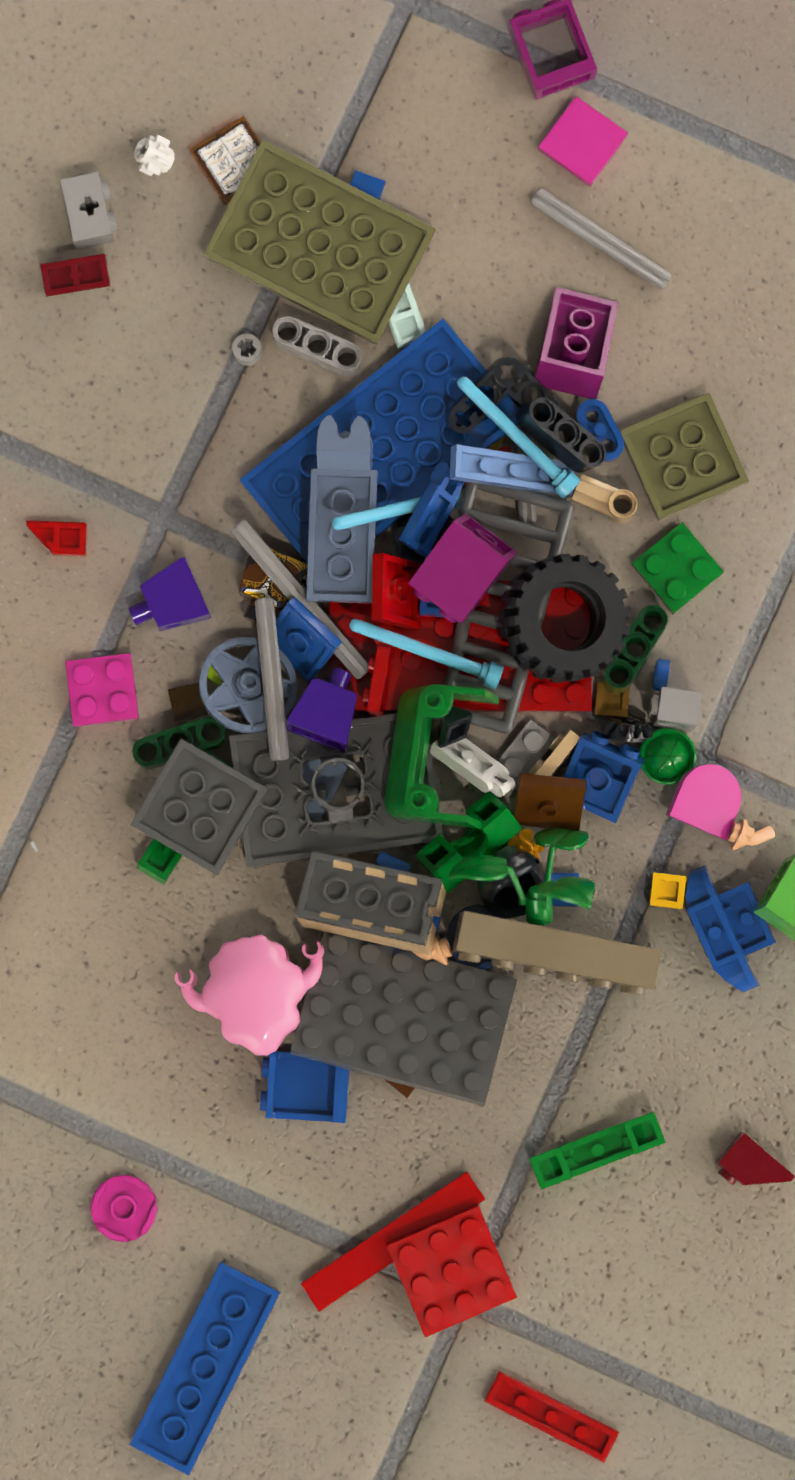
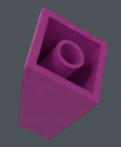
M465 513L452 522L408 584L414 588L413 593L419 599L426 603L432 601L440 607L439 613L444 618L453 623L456 621L463 623L519 552Z

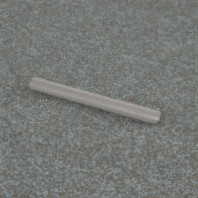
M246 520L239 522L231 530V534L288 601L296 597L342 641V644L334 653L335 656L355 679L363 677L368 672V662L316 602H307V591Z

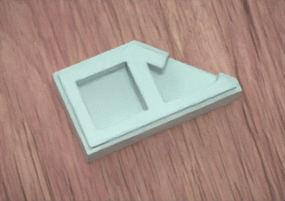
M409 283L388 323L397 350L406 348L426 332Z

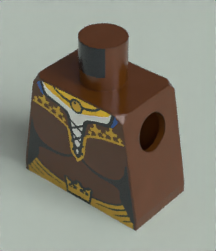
M270 548L302 585L307 579V564ZM248 554L239 594L250 600L243 617L257 624L255 600L263 597L273 598L275 612L281 613L289 601Z

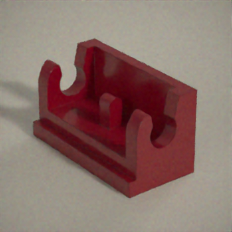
M106 254L40 264L46 297L111 286Z

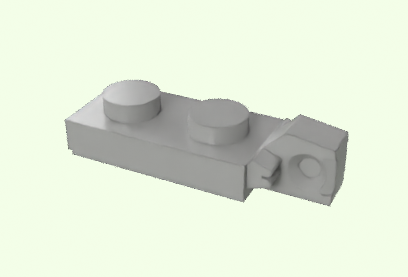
M531 719L498 760L499 763L508 769L509 776L515 781V787L506 793L508 796H511L514 791L518 790L520 773L528 774L536 762L543 758L550 745L556 739Z

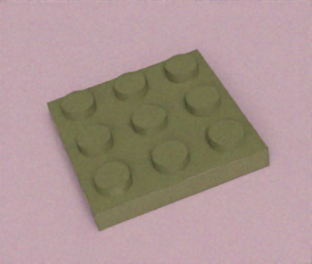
M706 393L620 430L624 439V446L658 521L749 482L710 393Z

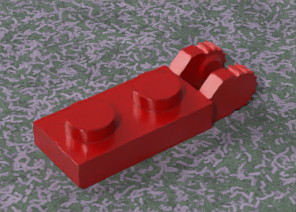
M378 622V625H376L396 633L390 624ZM373 639L377 644L376 654H371L369 659L368 673L373 675L371 687L366 686L364 690L363 706H367V712L370 715L382 717L385 711L395 647Z

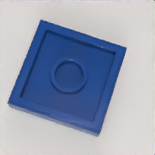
M296 597L287 603L276 618L279 649L290 660L293 668L310 683L317 677L342 644V641Z

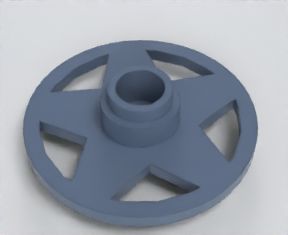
M254 637L234 638L217 646L206 658L199 676V692L206 710L218 723L236 732L256 733L267 730L258 638ZM236 646H255L243 661L224 652ZM279 649L280 663L283 665L289 679L282 678L283 698L288 699L284 706L286 717L296 699L297 678L290 660ZM211 665L223 683L209 696L207 691V675ZM239 707L248 725L231 721L220 712Z

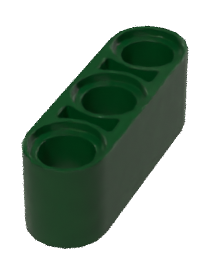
M648 605L638 614L630 628L629 637H625L622 640V643L625 645L621 654L613 657L614 662L604 671L602 682L607 692L613 695H621L631 687L666 628L668 616L662 607ZM653 616L659 620L660 627L649 629L645 626L643 619ZM636 643L642 647L643 654L637 657L631 656L627 652L626 647L629 644ZM613 671H621L625 674L627 680L622 684H616L611 681L609 674Z
M205 717L143 737L134 744L132 753L135 761L142 768L155 769L166 765L174 751L171 748V741L175 736L184 735L188 738L190 744L207 752L223 745L227 737L226 729L213 717ZM216 725L220 728V735L215 741L209 742L202 738V732L206 726ZM146 745H153L157 748V755L154 760L149 762L142 761L140 759V750Z

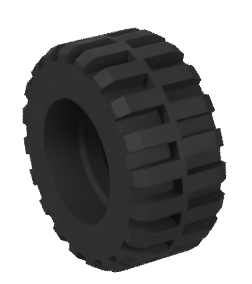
M559 554L530 564L523 569L521 574L516 575L510 582L511 588L504 591L501 599L505 605L504 609L499 610L498 620H503L504 628L499 631L501 639L507 638L509 646L505 648L510 657L516 656L519 659L517 665L524 671L531 670L532 676L541 680L550 679V682L556 683L572 682L599 674L601 669L608 668L614 662L613 657L615 655L621 654L625 647L622 640L625 637H629L631 627L625 624L626 619L631 617V607H624L623 599L628 598L625 589L618 590L615 584L619 579L614 573H605V565L599 561L589 562V557L583 555L570 556V554ZM555 588L573 590L585 601L589 609L591 624L588 636L583 644L574 649L564 650L555 647L545 638L540 629L538 610L541 600L545 594Z

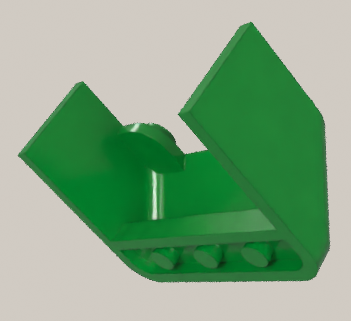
M439 684L407 689L401 695L398 704L385 795L386 810L390 815L401 820L481 829L482 822L469 816L439 813L438 794L433 787L423 784L432 718H441L447 715L452 708L453 699L499 704V697L486 689Z

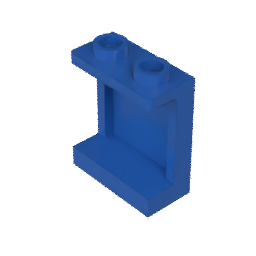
M274 1051L269 1055V1058L263 1057L262 1077L268 1078L267 1091H261L260 1111H266V1118L346 1123L349 1085L348 1069L293 1055L290 1052Z

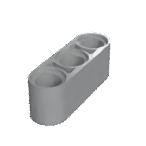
M284 316L277 319L272 329L274 343L280 350L343 377H352L361 369V351L354 343L294 317ZM287 327L296 331V336L288 341L279 337V332ZM320 340L326 344L325 350L317 354L311 352L308 348L310 343ZM344 353H350L355 356L356 361L351 366H343L338 362V358Z

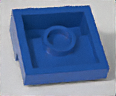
M592 731L591 734L585 732L580 737L564 778L586 780L583 809L616 823L645 759L639 757L640 751L630 745L622 744L621 748L608 743L610 738L601 732Z

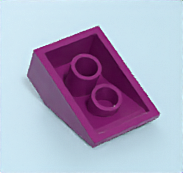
M560 287L555 288L534 376L544 388L588 399L597 398L604 378L619 302Z

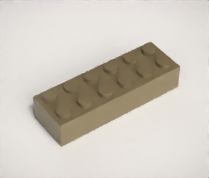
M468 911L459 913L452 952L459 953L458 960L480 963L481 958L491 960L490 966L510 970L513 969L515 964L524 966L523 973L546 976V972L550 971L556 973L555 979L575 983L579 982V978L589 979V986L603 989H612V984L621 985L620 992L639 996L644 995L645 990H654L662 951Z

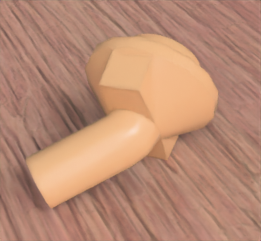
M742 819L739 824L733 823L727 840L731 842L730 848L736 850L746 845L754 846L775 837V833L771 826L755 831L754 828L749 826L746 819Z
M437 933L431 955L413 952L424 960H435L444 965H448V957L453 956L447 938L441 939Z

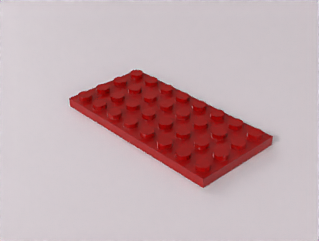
M497 580L496 582L511 586L510 582L512 580ZM555 588L550 595L541 631L545 638L555 647L564 650L574 649L583 644L588 636L591 624L589 609L585 601L573 590ZM487 593L475 610L498 616L499 610L504 609L505 603L501 601L502 597ZM330 602L329 618L369 664L371 654H376L377 644L372 638L353 632L349 624L353 619H359L373 625H378V621L372 620V604ZM420 616L419 629H406L392 625V628L400 635L451 653L457 621L453 623L444 617ZM470 622L467 642L508 653L505 648L509 646L507 638L501 639L499 630ZM395 647L384 712H397L399 699L403 692L409 688L433 684L443 685L448 666ZM333 654L329 659V678L333 668L349 672ZM464 654V658L475 661L477 663H490V661H486ZM504 666L498 684L511 688L516 669ZM529 670L518 712L592 711V677L572 682L556 683L550 682V679H538L532 676V671ZM460 671V674L478 678L472 674ZM367 672L360 679H355L352 675L346 690L357 694L355 711H367V706H363V695L365 687H371L373 674ZM499 698V704L453 699V706L474 712H504L507 700Z

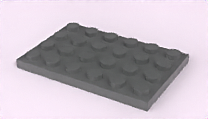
M324 932L321 942L324 947L321 976L318 982L307 991L290 1054L484 1107L517 979L449 960V964L444 965L435 960H424L412 951Z

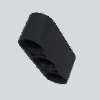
M540 397L522 405L516 413L518 426L574 472L582 473L598 467L604 462L606 457L604 445L551 400ZM533 409L538 412L540 416L539 421L534 418ZM558 429L563 432L564 442L558 436ZM583 449L588 453V462L583 457Z

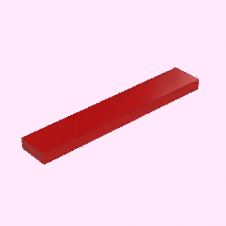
M466 1171L303 1281L301 1285L320 1312L393 1262L386 1243L471 1206L480 1204L486 1199Z

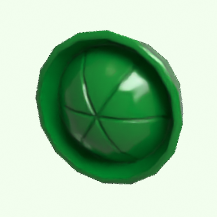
M662 728L653 731V737L646 739L642 743L639 757L645 759L642 770L649 779L659 784L673 785L679 783L682 776L695 767L697 753L693 742L685 733L674 728Z

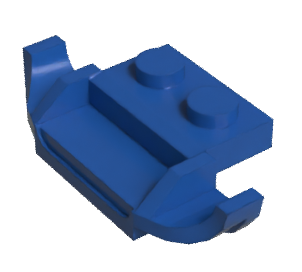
M706 865L691 871L686 891V910L713 970L725 981L742 992H747L760 986L748 964L747 955L776 943V940L768 922L753 912L759 902L750 882L719 895L717 889L713 886Z

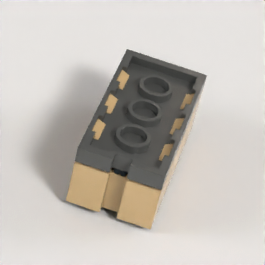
M312 851L295 915L301 925L306 928L431 955L437 931L433 923V916L440 917L446 890L441 879Z

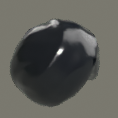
M507 846L493 855L505 858L507 860L506 866L513 867L524 895L529 892L530 887L538 886L544 882L545 872L542 861L529 851L522 850L516 846ZM509 875L494 881L477 880L479 896L490 911L509 919L526 915V905H519V897Z

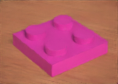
M131 653L65 661L73 727L139 719Z

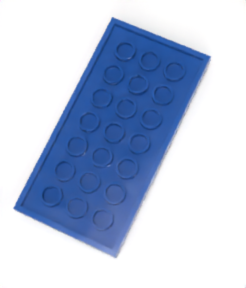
M441 319L243 476L240 482L308 565L311 469H318L316 451L317 432L321 421L326 416L331 415L338 425V433L340 434L343 431H351V424L357 416H361L366 420L373 442L372 470H377L378 472L377 507L422 497L431 482L430 475L435 470L437 464L443 461L450 464L452 446L458 444L489 449L506 435L488 416L472 431L464 434L453 432L446 424V412L464 393L457 385L458 379L467 377L474 383L486 369L447 322ZM481 386L479 389L491 400V389L488 386ZM506 395L497 407L518 426L516 421L518 408ZM469 399L465 403L471 407L464 413L458 411L455 413L457 416L456 426L459 424L466 426L468 422L465 417L471 411H476L477 414L480 412L479 409L471 405ZM406 514L376 521L375 539Z

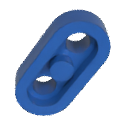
M589 399L581 403L576 413V422L601 443L604 441L612 443L613 449L606 451L604 462L616 460L622 454L624 439L607 406L597 399ZM593 412L597 414L598 420L594 423L589 422L586 419L588 413Z

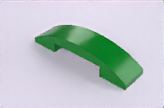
M653 1111L533 1156L529 1160L542 1190L633 1154L666 1143Z

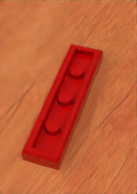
M500 1370L484 1399V1402L605 1463L619 1434V1431Z

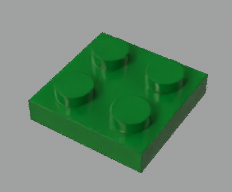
M683 522L631 564L672 614H675L724 573Z

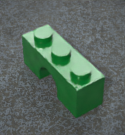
M491 791L485 793L465 811L469 817L482 822L481 829L469 827L460 839L452 842L447 841L439 834L415 855L433 878L442 880L448 894L465 880L464 878L449 880V873L457 863L471 856L493 855L523 829L509 809Z

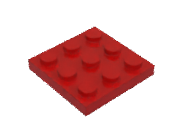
M478 1204L386 1243L425 1338L517 1298Z

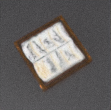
M243 116L189 149L190 154L223 205L228 204L233 198L261 142Z

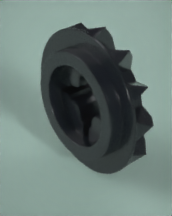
M608 718L601 722L600 731L613 740L639 743L652 738L654 728L646 722L638 720Z

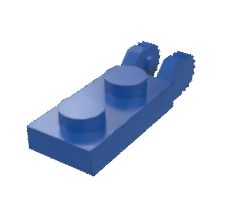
M444 461L437 464L435 470L430 475L431 482L398 539L415 553L424 557L428 555L457 502L456 498L465 482L450 479V464Z

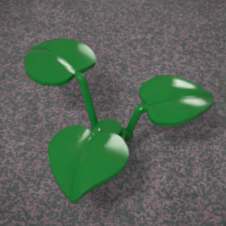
M548 828L540 830L534 835L535 844L549 847L544 882L538 886L530 887L526 895H524L513 867L506 866L507 860L502 857L492 855L471 856L457 863L449 873V880L464 878L494 881L509 875L518 894L519 905H526V922L538 926L547 925L553 921L552 898L576 904L590 910L596 891L594 881L587 878L566 876L556 881L551 880L555 851L558 848L569 851L576 850L584 846L588 842L589 835L587 831L582 830L572 831L565 828Z

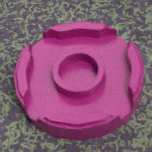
M130 1175L114 1176L102 1183L93 1194L90 1207L92 1219L98 1231L108 1239L119 1242L136 1240L146 1234L154 1224L158 1211L156 1196L150 1186L140 1178Z

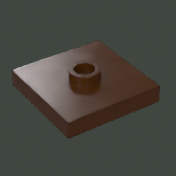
M520 773L514 814L515 819L523 826L579 830L586 791V780Z

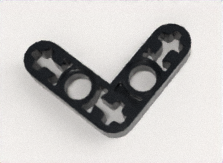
M502 357L497 359L473 383L478 388L488 386L492 391L491 401L496 406L508 395L519 408L525 404L521 399L522 390L526 386H533L537 391V398L543 397L551 400L566 413L552 395L515 358ZM512 365L511 374L519 380L524 376L525 380L516 385L510 378L505 377L502 379L500 377L503 374L501 366ZM463 393L448 409L445 420L450 430L464 434L472 431L487 415ZM469 399L471 405L479 409L480 412L477 414L476 411H471L465 417L468 422L467 425L459 424L456 426L457 416L455 413L457 411L460 413L466 412L471 407L465 403ZM538 412L536 414L533 413L534 418L539 421L540 416Z

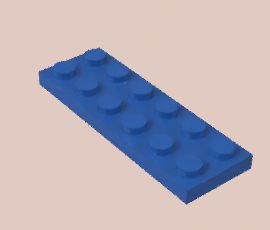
M220 1262L129 1444L130 1446L190 1475L280 1291Z

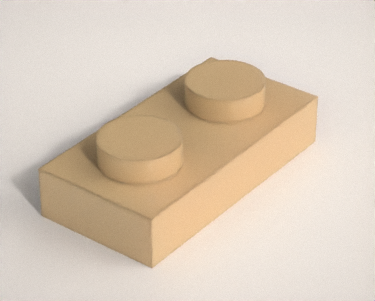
M571 730L566 736L560 733L549 747L553 751L545 762L540 758L528 774L554 776L577 747L580 737Z

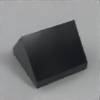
M452 706L450 712L441 717L438 727V746L444 748L465 739L473 714L470 711Z

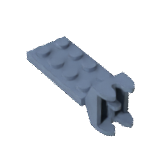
M328 415L321 421L317 432L316 451L318 469H311L307 602L372 603L373 554H375L376 521L342 530L334 529L332 521L338 516L377 507L378 472L377 470H372L373 442L368 424L363 417H356L351 424L350 432L343 431L339 434L338 425L333 417Z

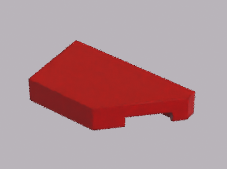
M26 520V526L54 556L86 557L87 523Z

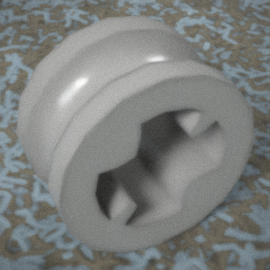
M241 334L233 342L234 358L241 365H253L261 358V344L254 335ZM245 342H250L255 353L252 356L248 353L249 357H243L239 346L241 344L246 346Z

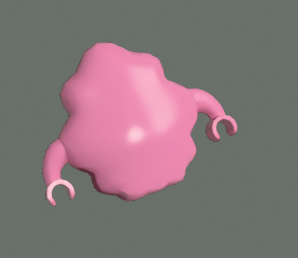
M264 935L239 938L235 941L223 943L220 951L209 961L211 976L205 983L202 993L193 989L197 984L198 977L191 969H189L191 975L189 982L182 983V977L179 972L175 974V981L181 987L183 998L190 1007L199 1012H206L221 1021V1031L225 1040L232 1044L241 1045L255 1055L267 1056L276 1051L286 1035L297 1028L300 1022L297 1004L307 990L318 982L321 976L324 947L317 941V953L309 955L307 945L303 944V955L310 960L308 968L303 971L301 967L289 961V953L283 945L270 941Z

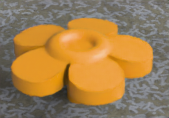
M528 828L522 829L519 836L516 834L507 842L508 846H516L522 850L529 851L539 859V853L545 848L535 844L534 840H532L534 832Z

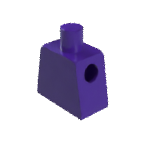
M185 557L177 560L141 584L140 588L146 600L128 607L135 625L154 618L160 631L211 618Z
M333 668L328 682L314 678L288 717L287 731L345 753L357 701V694L346 690L352 675L345 670Z

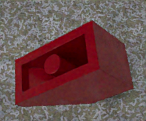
M743 1132L739 1133L715 1162L721 1167L717 1173L731 1185H734L736 1181L741 1185L791 1182L795 1178L790 1171Z

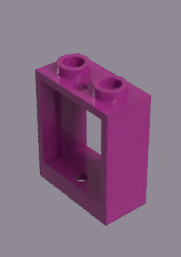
M550 0L541 9L532 12L530 9L522 10L514 14L513 19L509 20L508 31L535 100L596 78L597 67L571 0ZM564 18L580 62L538 77L522 33Z

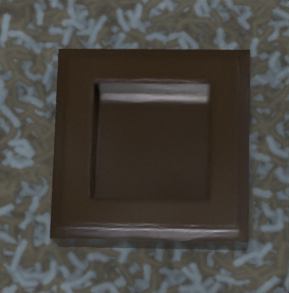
M199 683L168 690L176 723L208 715L200 696Z

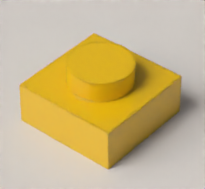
M653 872L649 906L682 910L686 876Z

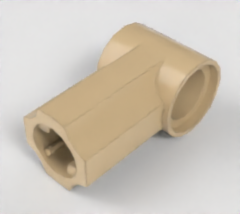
M582 474L581 481L577 485L571 499L572 502L608 516L615 523H626L632 519L638 505L634 493L626 489H617ZM618 499H624L630 504L631 510L625 514L615 511L613 503Z

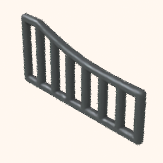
M467 482L458 514L460 517L467 513L480 524L551 543L548 557H553L563 552L575 506L570 501L534 491ZM482 490L560 512L556 529L554 531L475 509L473 505L477 491ZM517 554L509 566L524 569L540 560ZM496 582L488 593L503 597L504 591L509 590L511 586ZM552 590L544 595L539 606L538 621L540 629L542 628ZM474 610L463 623L457 621L451 653L464 657L465 654L515 668L516 672L512 686L510 688L498 684L496 689L493 690L482 686L483 682L478 681L477 678L460 674L461 670L450 666L447 668L443 685L486 689L499 698L507 700L502 719L471 710L467 711L473 714L470 724L509 734L514 728L529 670L524 671L517 665L519 659L516 656L510 657L506 652L467 642L470 622L496 630L504 628L503 620H498V616Z

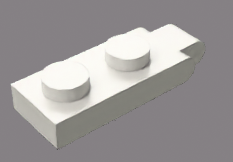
M466 738L444 748L438 746V740L432 744L430 754L482 792L487 793L491 791L496 796L502 797L515 787V781L509 776L508 769Z

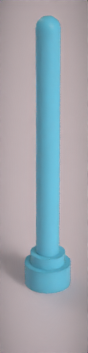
M467 377L458 379V387L552 479L553 490L562 499L579 484L581 480L572 471L568 473L565 469L561 470Z
M461 492L456 498L457 502L453 509H456L460 506L462 499ZM422 497L338 516L333 519L332 526L336 530H342L412 513Z
M353 619L349 624L353 632L477 676V680L483 682L482 686L493 690L496 689L501 678L504 665L491 661L490 663L483 662V664L359 619Z

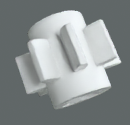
M158 134L156 137L149 135L148 138L141 139L134 151V158L136 162L140 163L138 170L149 176L153 174L159 176L160 173L167 172L171 168L175 157L173 149L168 147L170 140Z

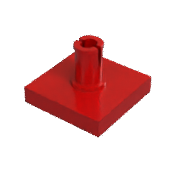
M386 553L373 554L372 603H362L365 605L372 604V620L406 629L420 628L421 599L413 593L414 588L408 583L420 568L421 563Z

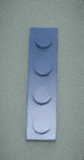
M458 444L451 447L450 479L559 496L553 490L552 479L528 455ZM551 459L561 470L565 469L568 473L570 471L574 473L573 470L560 460ZM574 489L566 497L573 495Z

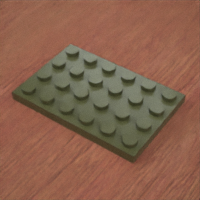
M262 140L203 253V257L377 345L436 229Z

